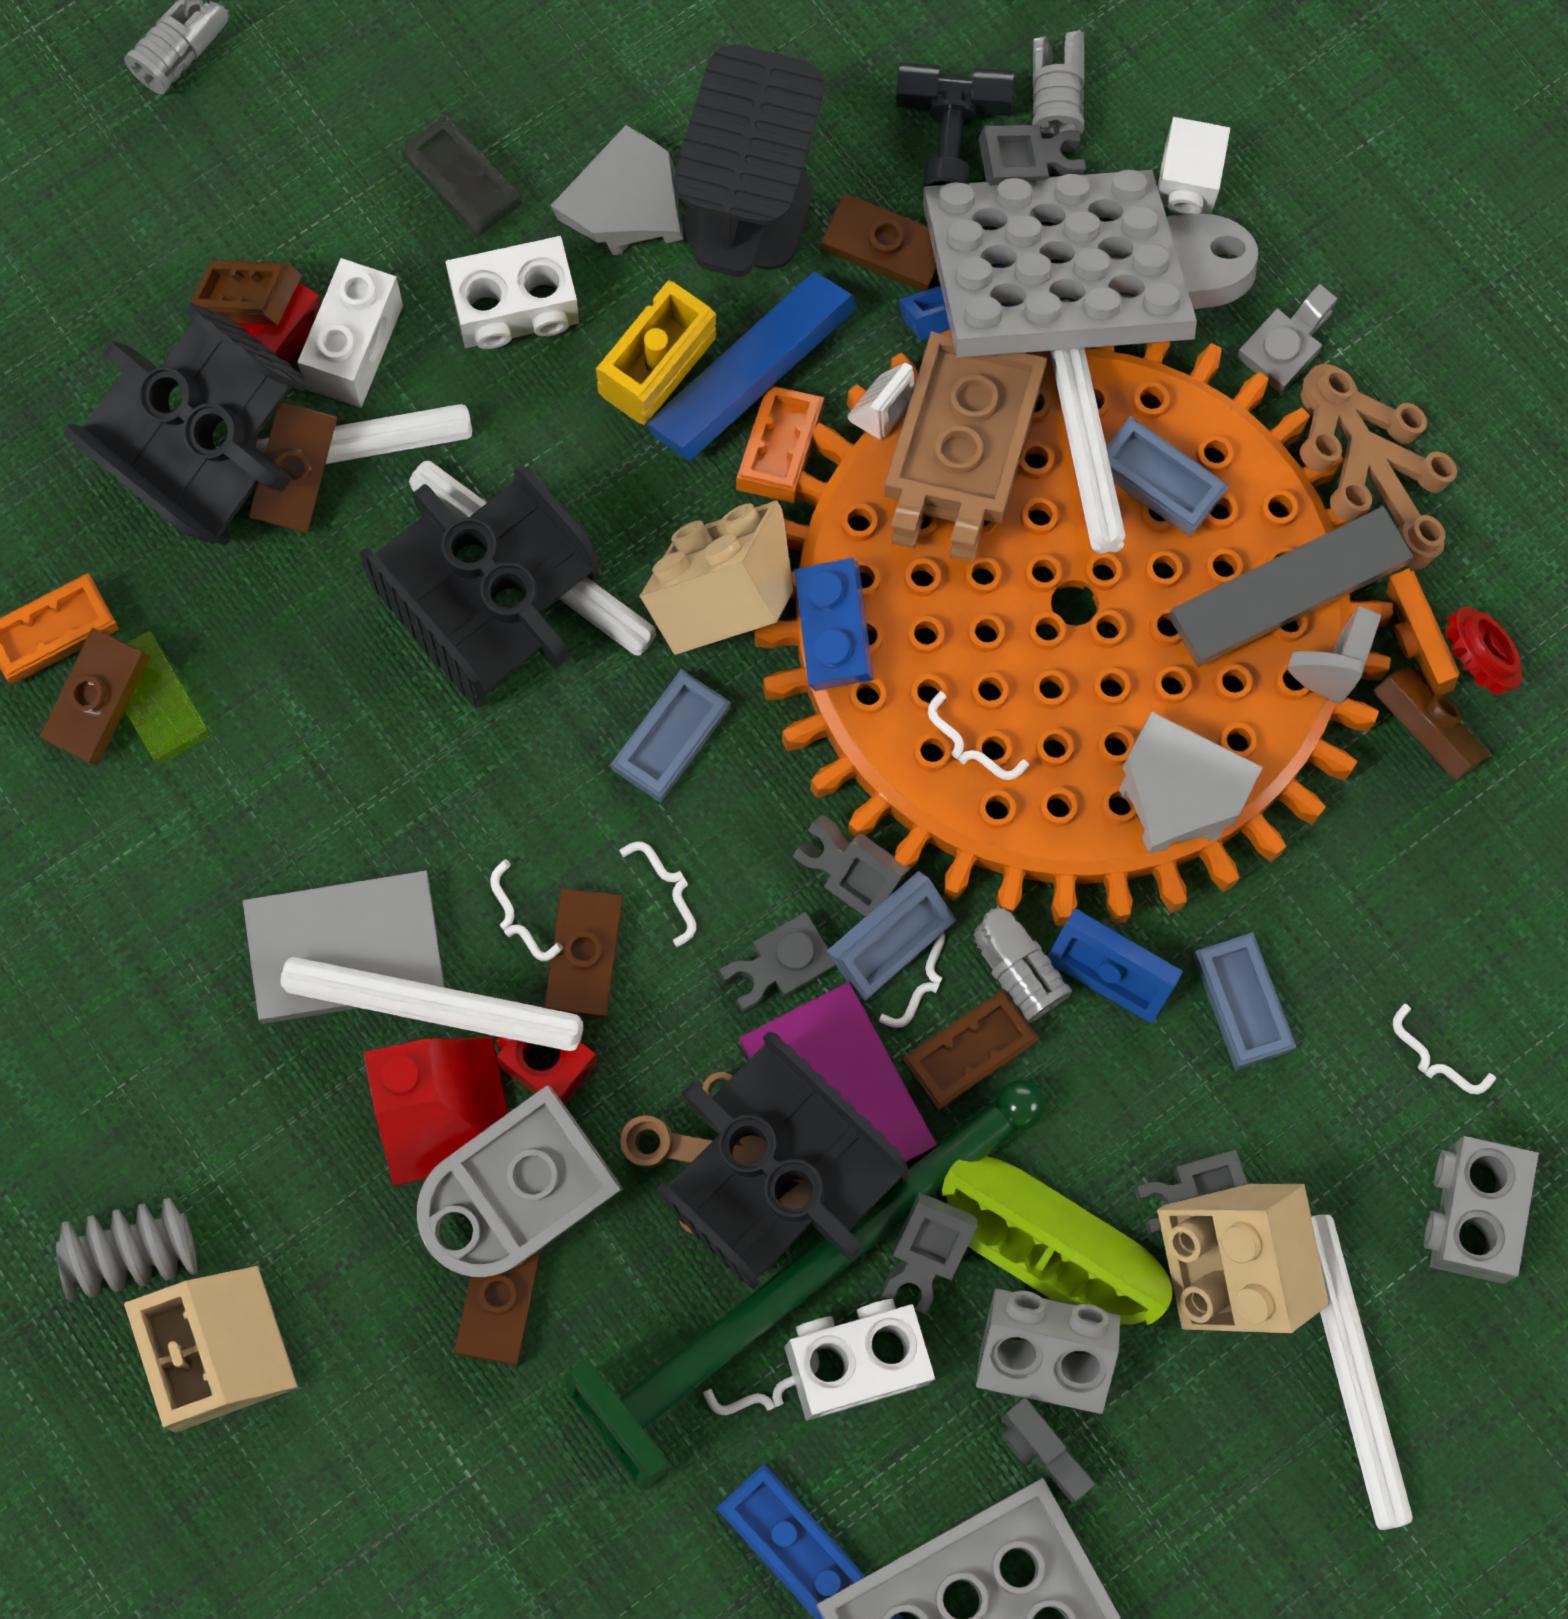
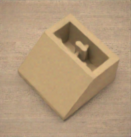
M776 500L758 507H754L751 503L743 504L728 512L720 520L705 525L702 521H694L678 529L671 537L672 543L667 552L654 565L652 569L653 575L640 594V598L674 655L776 623L794 591L783 510L778 501Z
M1247 1184L1166 1204L1157 1209L1182 1329L1293 1333L1329 1305L1305 1184Z
M258 1266L186 1280L124 1303L162 1426L170 1431L177 1433L298 1388Z

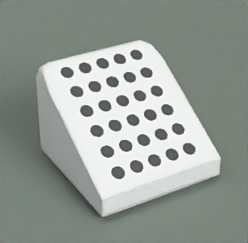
M905 362L881 374L848 414V420L879 440L883 437L885 438L908 409L915 386L913 367Z

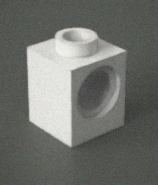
M1173 117L1165 143L1157 186L1163 207H1168L1171 212L1178 215L1212 213L1220 189L1230 127Z

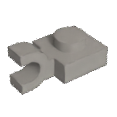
M1319 284L1291 319L1277 308L1239 349L1237 358L1256 374L1260 371L1268 377V384L1282 394L1319 354L1322 344L1314 339L1312 335L1331 316L1333 312L1331 308L1338 298Z

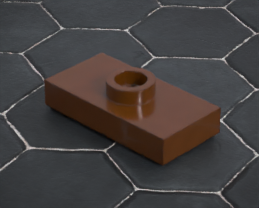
M846 193L843 194L821 241V251L919 291L929 290L936 276L937 267L928 227Z
M212 260L190 303L203 308L207 307L234 323L278 326L302 274L289 263Z
M285 401L280 403L275 412L265 456L284 470L292 480L284 491L268 488L259 482L254 494L249 518L308 533L338 416Z
M92 627L39 737L88 763L98 765L151 655L102 630Z
M1409 665L1388 676L1374 689L1376 691L1375 694L1453 779L1458 780L1476 768L1490 755L1460 722L1462 717L1457 707L1445 696L1434 694Z
M561 889L553 946L558 942L562 945L563 950L551 959L544 1008L577 1014L579 1017L607 1020L623 896Z
M1002 989L904 1056L901 1063L936 1112H939L1036 1045L1040 1038L1006 991Z
M542 1249L519 1266L505 1273L488 1277L470 1276L454 1351L456 1355L519 1366Z

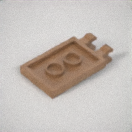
M931 332L885 482V497L899 500L891 524V529H894L891 539L892 544L915 549L923 515L955 521L950 542L953 543L950 557L974 563L984 520L999 524L1003 523L1045 377L1047 358L1027 353L956 358L952 336Z

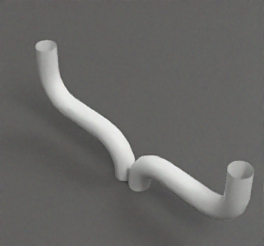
M940 691L933 698L928 706L929 719L954 741L955 747L951 754L962 764L971 759L977 760L994 775L1003 780L1016 779L1027 769L1029 764L1024 759L1013 770L1005 771L979 751L970 750L962 754L964 749L962 737L937 714V708L947 696Z
M644 842L630 843L619 849L623 857L637 850L643 851L657 874L667 882L679 881L673 889L672 897L687 923L686 932L673 939L675 946L679 947L688 942L696 932L695 919L681 896L683 889L688 884L680 871L669 873L665 870L650 845Z
M504 859L492 872L490 878L491 888L505 910V919L500 926L508 937L519 934L536 959L549 961L563 950L560 943L557 942L548 951L542 952L524 926L519 924L512 925L514 909L499 884L501 875L511 866L509 861Z
M944 932L936 938L925 967L927 976L934 983H923L916 988L903 1017L894 1019L882 1014L879 1019L880 1023L894 1028L906 1026L914 1017L923 994L929 991L937 992L942 977L935 972V964L944 945Z
M1407 1004L1402 1005L1393 1018V1028L1399 1038L1419 1053L1421 1062L1418 1065V1069L1424 1072L1429 1078H1432L1437 1073H1442L1470 1094L1484 1093L1496 1080V1077L1491 1073L1479 1085H1472L1447 1065L1435 1064L1429 1067L1430 1055L1428 1050L1405 1031L1402 1026L1403 1019L1411 1010Z
M817 1351L813 1352L810 1358L813 1374L819 1368L820 1360ZM793 1375L779 1382L773 1390V1401L765 1394L756 1393L724 1406L717 1402L712 1389L703 1392L711 1410L720 1415L733 1414L755 1403L763 1404L767 1411L784 1404L782 1393L787 1388L794 1386L795 1382Z

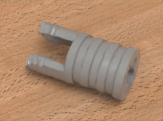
M204 0L176 1L156 22V26L152 27L146 33V36L135 45V48L126 54L124 61L127 67L150 90L158 94H164L170 88V84L180 77L181 72L185 71L191 65V62L197 59L225 27L230 16L228 15L229 10L211 1L209 4L206 2L204 4Z
M1081 30L1066 33L1064 64H1052L1053 51L1046 36L1034 38L1033 40L1034 117L1032 125L1040 126L1042 138H1052L1063 131H1079L1080 135L1084 131V105L1082 103L1084 101L1085 42L1084 32H1081Z
M997 906L996 909L991 908L989 913H986L980 926L978 925L975 929L976 932L973 935L975 937L974 942L977 943V948L982 950L981 954L993 969L991 974L1000 982L1001 988L1010 996L1027 1022L1031 1023L1064 1001L1072 993V990L1068 984L1064 983L1058 970H1055L1051 965L1052 962L1048 956L1044 955L1041 951L1042 948L1038 942L1032 941L1020 922H1017L1015 916L1011 915V911H1006L1005 908L1000 909Z

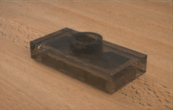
M446 114L401 149L403 159L476 238H479L522 204L519 192Z

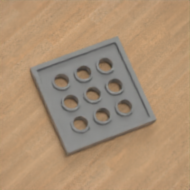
M1122 170L1114 173L1087 175L1066 174L1060 177H1048L1047 180L1027 182L1019 178H1010L1003 180L999 185L989 186L988 182L969 183V185L954 182L946 185L924 186L923 207L956 358L1195 339L1197 319L1153 170ZM1099 218H1109L1114 221L1104 222L1100 221ZM1041 222H1051L1057 225L1044 226L1041 225ZM991 226L999 229L984 230L982 227ZM1109 255H1119L1124 257V259H1110ZM1058 259L1066 261V263L1055 264L1051 263L1050 260ZM991 264H1004L1009 267L993 268ZM1119 293H1129L1136 297L1123 298L1120 297ZM1066 297L1075 299L1077 301L1061 302L1059 298ZM1012 302L1017 304V306L1004 307L1000 303Z
M1044 1478L815 1605L822 1619H891L892 1616L900 1612L910 1613L917 1619H957L946 1611L943 1595L950 1583L961 1580L973 1585L979 1595L978 1609L968 1619H1033L1035 1614L1045 1607H1051L1060 1611L1065 1619H1121ZM1011 1549H1021L1027 1552L1034 1561L1035 1575L1032 1581L1025 1587H1013L1005 1582L1001 1576L1000 1561L1003 1555Z

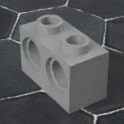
M1463 1136L1453 1143L1449 1151L1442 1150L1437 1162L1434 1179L1435 1187L1443 1188L1439 1212L1432 1211L1430 1213L1424 1234V1248L1432 1250L1429 1267L1501 1284L1518 1277L1538 1152ZM1472 1164H1483L1492 1171L1496 1181L1493 1193L1481 1192L1472 1184L1470 1179ZM1462 1224L1473 1225L1482 1232L1485 1238V1249L1482 1255L1471 1254L1461 1245L1459 1231Z
M995 1288L979 1353L976 1387L1102 1414L1119 1353L1120 1315L1105 1312L1103 1309L1090 1304L1076 1306L1043 1299L1029 1291L1010 1292ZM1012 1337H1020V1338H1024V1339H1026V1340L1018 1341V1340H1013V1339H1011V1338H1012ZM1074 1351H1085L1088 1354H1078Z

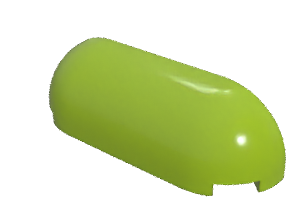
M987 1156L982 1160L973 1162L957 1160L948 1171L942 1188V1195L946 1196L947 1204L977 1216V1228L968 1247L1051 1300L1076 1306L1080 1304L1097 1306L1105 1312L1119 1314L1120 1325H1134L1147 1322V1325L1158 1320L1168 1309L1172 1301L1173 1291L1167 1273L1151 1253L1130 1237L1023 1170L1002 1160Z

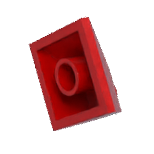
M493 1038L423 1039L363 1052L374 1111L394 1187L426 1180L432 1170L444 1159L508 1114Z

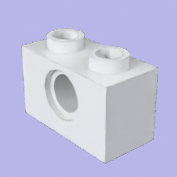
M342 258L340 259L297 362L301 374L308 382L306 390L359 408L362 407L403 307L396 276Z

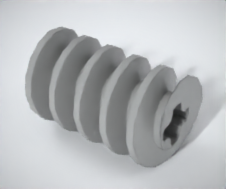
M170 1198L163 1199L161 1218L154 1219L144 1203L138 1205L136 1222L132 1225L128 1224L120 1209L113 1210L110 1230L104 1231L94 1215L87 1216L84 1236L78 1237L69 1221L62 1222L60 1239L56 1242V1254L61 1285L68 1303L73 1302L75 1299L77 1284L80 1285L83 1292L89 1298L99 1296L103 1277L114 1292L125 1290L128 1271L140 1287L148 1285L151 1282L153 1265L156 1266L165 1281L176 1277L179 1259L191 1275L197 1273V1258L188 1219L185 1213H179Z

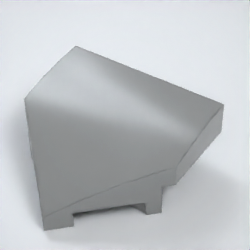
M627 125L550 205L558 221L597 243L606 241L612 255L622 254L631 243L657 237H663L665 243L684 240L683 225L679 218L678 195L674 186L675 170L670 153Z
M1151 712L1123 766L1126 776L1119 790L1123 798L1131 800L1145 830L1141 838L1148 853L1167 850L1169 844L1199 837H1204L1209 841L1219 840L1226 826L1235 824L1263 767Z

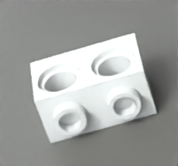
M561 236L445 261L465 348L474 346L482 349L498 348L509 343L512 338L533 333L538 336H553L565 331L569 325L579 323L577 298ZM539 285H549L556 289L554 294L546 298H537L529 294L534 287ZM484 297L494 298L499 301L494 308L486 311L477 310L472 307L475 301Z
M887 1299L857 1309L859 1320L835 1326L833 1317L829 1316L796 1327L798 1337L790 1339L784 1348L806 1421L921 1388L935 1380L913 1304L896 1309L894 1300ZM884 1331L890 1332L901 1340L904 1348L901 1362L886 1364L877 1359L872 1350L874 1334ZM820 1349H828L835 1352L843 1363L842 1377L835 1382H825L818 1379L813 1374L810 1366V1358L813 1352Z

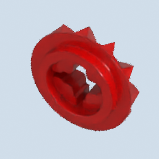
M1461 607L1448 617L1449 626L1446 629V635L1448 640L1454 645L1452 654L1457 656L1462 662L1463 671H1469L1474 676L1477 685L1481 687L1486 686L1490 692L1496 695L1504 692L1508 693L1520 685L1522 672L1519 653L1507 632L1497 621L1471 607Z

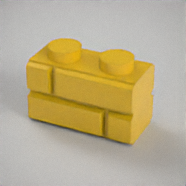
M668 280L653 298V306L647 305L596 368L598 393L636 422L646 426V423L654 416L716 339V313L679 285Z

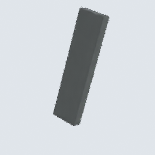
M1382 506L1171 609L1169 618L1196 666L1199 668L1409 565L1413 555L1385 507Z

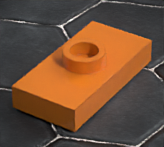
M772 386L764 393L736 478V490L794 503L800 473L805 470L812 448V430L820 423L824 410V397Z
M1409 568L1391 575L1386 593L1390 602L1393 603V609L1400 622L1394 625L1393 629L1403 655L1406 659L1415 656L1428 687L1434 694L1444 695L1454 691L1460 673L1414 571H1410Z
M89 573L0 618V669L10 685L81 650L92 627L108 634L119 630Z

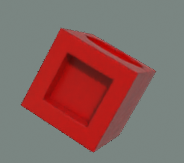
M500 1037L497 1045L502 1049L497 1055L501 1069L533 1094H536L547 1085L551 1086L564 1105H566L597 1066L595 1053L581 1042L577 1049L573 1051L558 1049L560 1051L558 1062L551 1069L545 1071L534 1070L525 1063L528 1051L537 1044Z

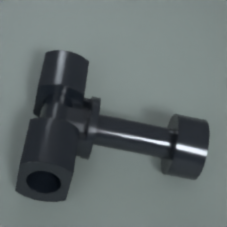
M899 63L896 107L929 109L931 118L940 123L937 157L929 159L924 165L923 190L924 186L946 185L954 182L969 185L970 166L965 161L960 160L963 125L973 122L976 113L1011 116L1014 71L974 68L973 79L939 76L940 65Z

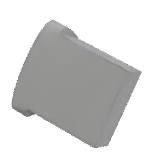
M1358 606L1341 629L1332 653L1295 651L1290 658L1287 667L1288 671L1296 680L1311 691L1332 702L1341 704L1362 676L1382 615Z

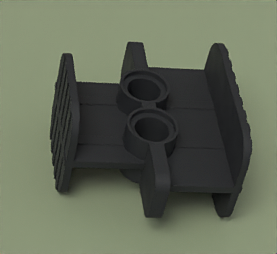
M738 44L723 46L710 57L674 174L676 193L688 205L684 220V235L688 244L695 250L697 264L703 269L734 277H743L748 275L753 267L774 270L785 266L794 257L812 197V183L803 167L825 93L823 76L813 64L801 59L777 54L776 52Z
M190 303L186 308V312L194 321L159 368L133 348L115 341L111 342L104 355L119 367L122 373L84 426L68 424L63 434L79 450L87 453L90 459L99 463L108 474L116 477L119 483L128 487L131 493L144 500L148 507L157 511L165 521L176 526V529L185 535L208 541L211 544L227 545L232 537L225 528L256 485L260 482L268 488L284 491L292 480L284 470L256 448L257 435L290 389L295 388L304 391L308 386V382L301 373L292 369L290 364L277 357L274 351L265 347L256 337L251 336L241 325L232 322L219 313L211 311L207 307L203 308ZM180 384L183 391L182 402L175 411L171 412L169 396L171 391ZM224 420L228 429L227 438L223 445L216 449L213 443V432L216 426Z
M523 465L518 466L514 470L515 482L470 517L460 520L453 515L427 484H423L412 493L415 505L422 517L376 553H373L367 547L360 552L362 567L365 569L373 590L377 595H380L388 609L396 614V618L400 623L408 628L412 637L420 642L424 651L432 656L436 665L444 670L448 679L456 684L460 693L466 696L470 704L475 708H481L485 705L484 695L538 652L554 668L559 667L568 660L565 644L540 613L585 577L592 581L599 577L597 553L588 539L587 533L581 526H578L573 516L564 510L559 500L550 494L545 484L536 478V474ZM468 545H478L487 551L485 556L475 563H463L455 558L459 550ZM505 589H517L525 594L524 600L516 607L503 608L493 602L497 594Z
M770 1031L763 1037L765 1044L713 1097L709 1096L694 1081L682 1092L686 1102L719 1135L668 1186L662 1183L657 1188L660 1193L659 1196L671 1208L676 1217L684 1225L686 1224L691 1232L699 1240L701 1239L706 1247L713 1254L715 1253L727 1268L733 1270L739 1280L744 1281L752 1289L759 1285L757 1279L811 1224L841 1254L853 1263L864 1250L862 1244L850 1230L898 1181L903 1183L909 1177L907 1164L896 1147H892L886 1140V1137L879 1130L876 1131L864 1116L857 1113L856 1108L849 1102H846L834 1087L831 1088L826 1083V1080L819 1073H816L806 1060L801 1059L789 1044L786 1045L780 1036ZM758 1136L767 1142L764 1156L755 1163L744 1164L733 1158V1149L736 1143L743 1137ZM794 1179L804 1180L813 1187L812 1197L807 1204L800 1208L792 1209L778 1202V1193L786 1182Z

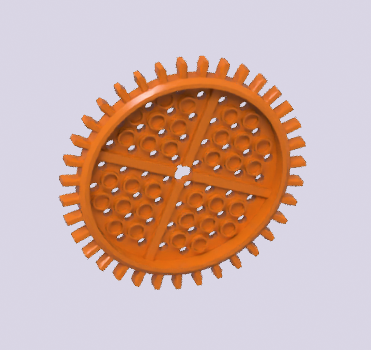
M947 330V331H944V332L940 333V334L952 336L950 330ZM1170 341L1146 343L1144 358L1114 352V346L1085 349L1095 398L1102 405L1098 411L1106 446L1131 416L1229 485L1226 493L1217 503L1228 510L1229 517L1219 520L1209 513L1191 538L1168 521L1160 522L1154 520L1149 514L1148 510L1150 508L1114 484L1126 535L1123 540L1124 546L1116 553L1107 552L1103 554H1098L1091 548L1050 351L1024 352L1047 358L1046 373L1038 401L1042 404V409L1034 412L1003 523L999 524L990 521L987 526L982 528L974 563L950 557L953 543L950 542L955 521L924 514L929 519L930 525L920 530L915 549L891 543L894 529H891V524L899 500L885 497V482L907 411L889 434L881 440L865 431L859 440L853 444L834 429L818 423L812 430V446L819 454L839 466L828 483L804 471L800 473L795 499L807 502L816 508L809 526L784 519L787 546L802 552L799 569L854 558L859 564L860 573H866L873 579V584L868 588H862L867 630L876 637L875 643L870 645L874 680L820 691H814L808 685L795 572H791L794 591L790 597L796 599V619L777 620L774 624L755 629L754 640L755 647L762 648L798 646L801 667L775 672L763 678L765 699L782 700L796 694L808 693L816 714L795 721L782 731V743L788 752L805 748L814 741L827 737L839 757L833 763L821 768L812 778L810 787L812 793L817 799L834 793L849 779L855 778L871 798L855 810L849 822L847 832L851 837L855 838L860 833L864 836L871 833L877 823L885 815L890 814L910 830L908 836L897 846L894 858L904 867L908 866L911 869L915 866L922 850L929 843L955 856L953 864L944 877L943 897L954 902L967 888L970 871L976 865L1003 874V882L996 896V901L1000 909L1005 908L1006 911H1011V915H1013L1021 902L1023 879L1053 883L1054 897L1051 910L1055 925L1065 926L1077 906L1075 884L1104 883L1107 894L1106 908L1113 924L1126 923L1133 901L1127 880L1153 874L1158 884L1160 898L1169 912L1182 910L1187 902L1186 886L1177 869L1178 865L1200 857L1206 865L1213 882L1223 892L1231 889L1239 880L1236 864L1222 844L1239 832H1242L1252 842L1258 853L1268 861H1274L1282 854L1286 844L1280 833L1267 822L1262 814L1276 800H1279L1297 817L1312 825L1326 808L1316 794L1305 788L1295 779L1305 763H1311L1329 776L1343 781L1347 779L1357 763V760L1346 751L1327 743L1321 736L1329 720L1336 721L1354 730L1369 732L1376 722L1379 710L1364 702L1346 698L1341 704L1335 703L1305 686L1301 690H1290L1285 686L1283 676L1291 674L1287 667L1292 653L1295 651L1332 653L1341 629L1358 606L1381 614L1378 627H1383L1387 625L1393 615V603L1377 600L1350 601V594H1347L1296 619L1295 621L1298 624L1297 631L1286 632L1280 627L1199 668L1196 666L1178 633L1174 636H1165L1157 628V623L1160 621H1171L1169 618L1171 609L1349 523L1340 519L1333 512L1332 508L1325 509L1321 498L1314 489L1319 485L1329 482L1338 473L1344 461L1342 455L1324 472L1314 471L1308 466L1301 467L1285 447L1299 439L1310 415L1303 408H1300L1286 415L1274 429L1269 431L1249 413L1260 404L1269 378L1259 371L1244 382L1240 392L1233 399L1210 387L1207 384L1217 373L1222 348L1212 343L1197 357L1194 369L1190 375L1162 364L1168 353ZM902 352L891 358L890 369L905 362L911 365L914 372V382L916 383L918 371L915 365ZM858 384L848 391L847 406L850 411L867 392ZM1140 399L1149 401L1151 403L1159 405L1160 407L1155 409L1147 408L1141 403ZM1211 448L1217 449L1222 452L1225 460L1220 463L1210 462L1205 457L1204 451ZM1031 454H1039L1045 459L1046 465L1035 469L1026 463L1025 458ZM1275 502L1280 503L1287 516L1283 518L1275 517L1269 511L1268 505ZM1041 510L1047 513L1050 522L1045 525H1036L1029 519L1028 515L1032 511ZM854 516H863L870 522V526L864 531H856L849 526L848 521ZM1218 561H1225L1233 567L1234 574L1228 577L1220 576L1215 572L1213 564ZM1158 563H1166L1173 569L1174 575L1167 579L1160 578L1154 573L1153 566ZM1098 565H1106L1113 571L1114 577L1107 581L1100 580L1095 577L1092 569ZM1037 567H1046L1051 570L1054 579L1046 583L1039 582L1034 578L1032 571ZM977 569H986L991 572L994 580L989 584L982 585L973 579L972 573ZM917 571H926L933 577V582L928 586H918L912 581L911 576ZM1084 586H1086L1093 592L1092 598L1097 608L1096 614L1086 624L1078 626L1068 625L1058 614L1053 612L1051 606L1052 596L1058 588L1060 591L1068 587L1084 589ZM1103 622H1109L1117 628L1118 635L1114 638H1104L1098 633L1096 626ZM1042 624H1049L1056 629L1058 636L1053 640H1043L1037 635L1036 628ZM989 626L995 630L997 638L992 642H983L977 638L975 631L979 627ZM921 628H928L936 634L937 639L931 644H922L916 640L914 634ZM1369 652L1361 678L1366 680H1382L1390 668L1391 657L1376 652ZM1226 676L1237 677L1242 682L1243 690L1237 693L1226 690L1222 679ZM1166 678H1175L1181 683L1183 690L1176 695L1169 694L1162 688L1161 681ZM1106 680H1114L1121 686L1122 693L1115 697L1107 696L1101 690L1100 684ZM1045 682H1054L1060 687L1062 694L1055 699H1049L1042 695L1039 687ZM993 684L1000 690L1001 696L994 701H988L980 696L978 689L982 685ZM924 686H932L938 692L941 691L947 696L937 708V714L962 737L964 742L962 754L970 750L983 753L982 747L987 743L994 742L1001 745L1005 753L1002 758L992 760L1005 771H1011L1024 759L1029 764L1027 769L1016 779L1003 780L994 775L977 760L971 759L962 764L951 754L955 747L954 741L929 719L928 706L930 703L924 702L919 698L918 690ZM871 688L877 692L879 700L872 705H865L857 699L856 694L861 689ZM1151 712L1263 767L1235 824L1226 826L1219 840L1209 841L1204 837L1170 843L1167 850L1148 853L1141 838L1145 830L1131 800L1124 798L1130 805L1129 813L1117 815L1111 811L1109 800L1115 797L1123 798L1119 790L1126 776L1123 766ZM1232 734L1243 736L1247 741L1248 748L1244 751L1231 749L1227 743V737ZM1111 738L1121 740L1126 746V752L1119 756L1110 754L1105 748V741ZM1047 741H1058L1064 746L1065 754L1058 758L1050 757L1045 753L1043 745ZM929 744L936 745L942 750L943 757L936 762L927 761L922 757L921 749ZM1054 799H1060L1068 805L1069 814L1064 817H1055L1048 811L1047 803ZM993 801L1001 802L1006 806L1008 815L1003 819H993L987 814L986 805Z

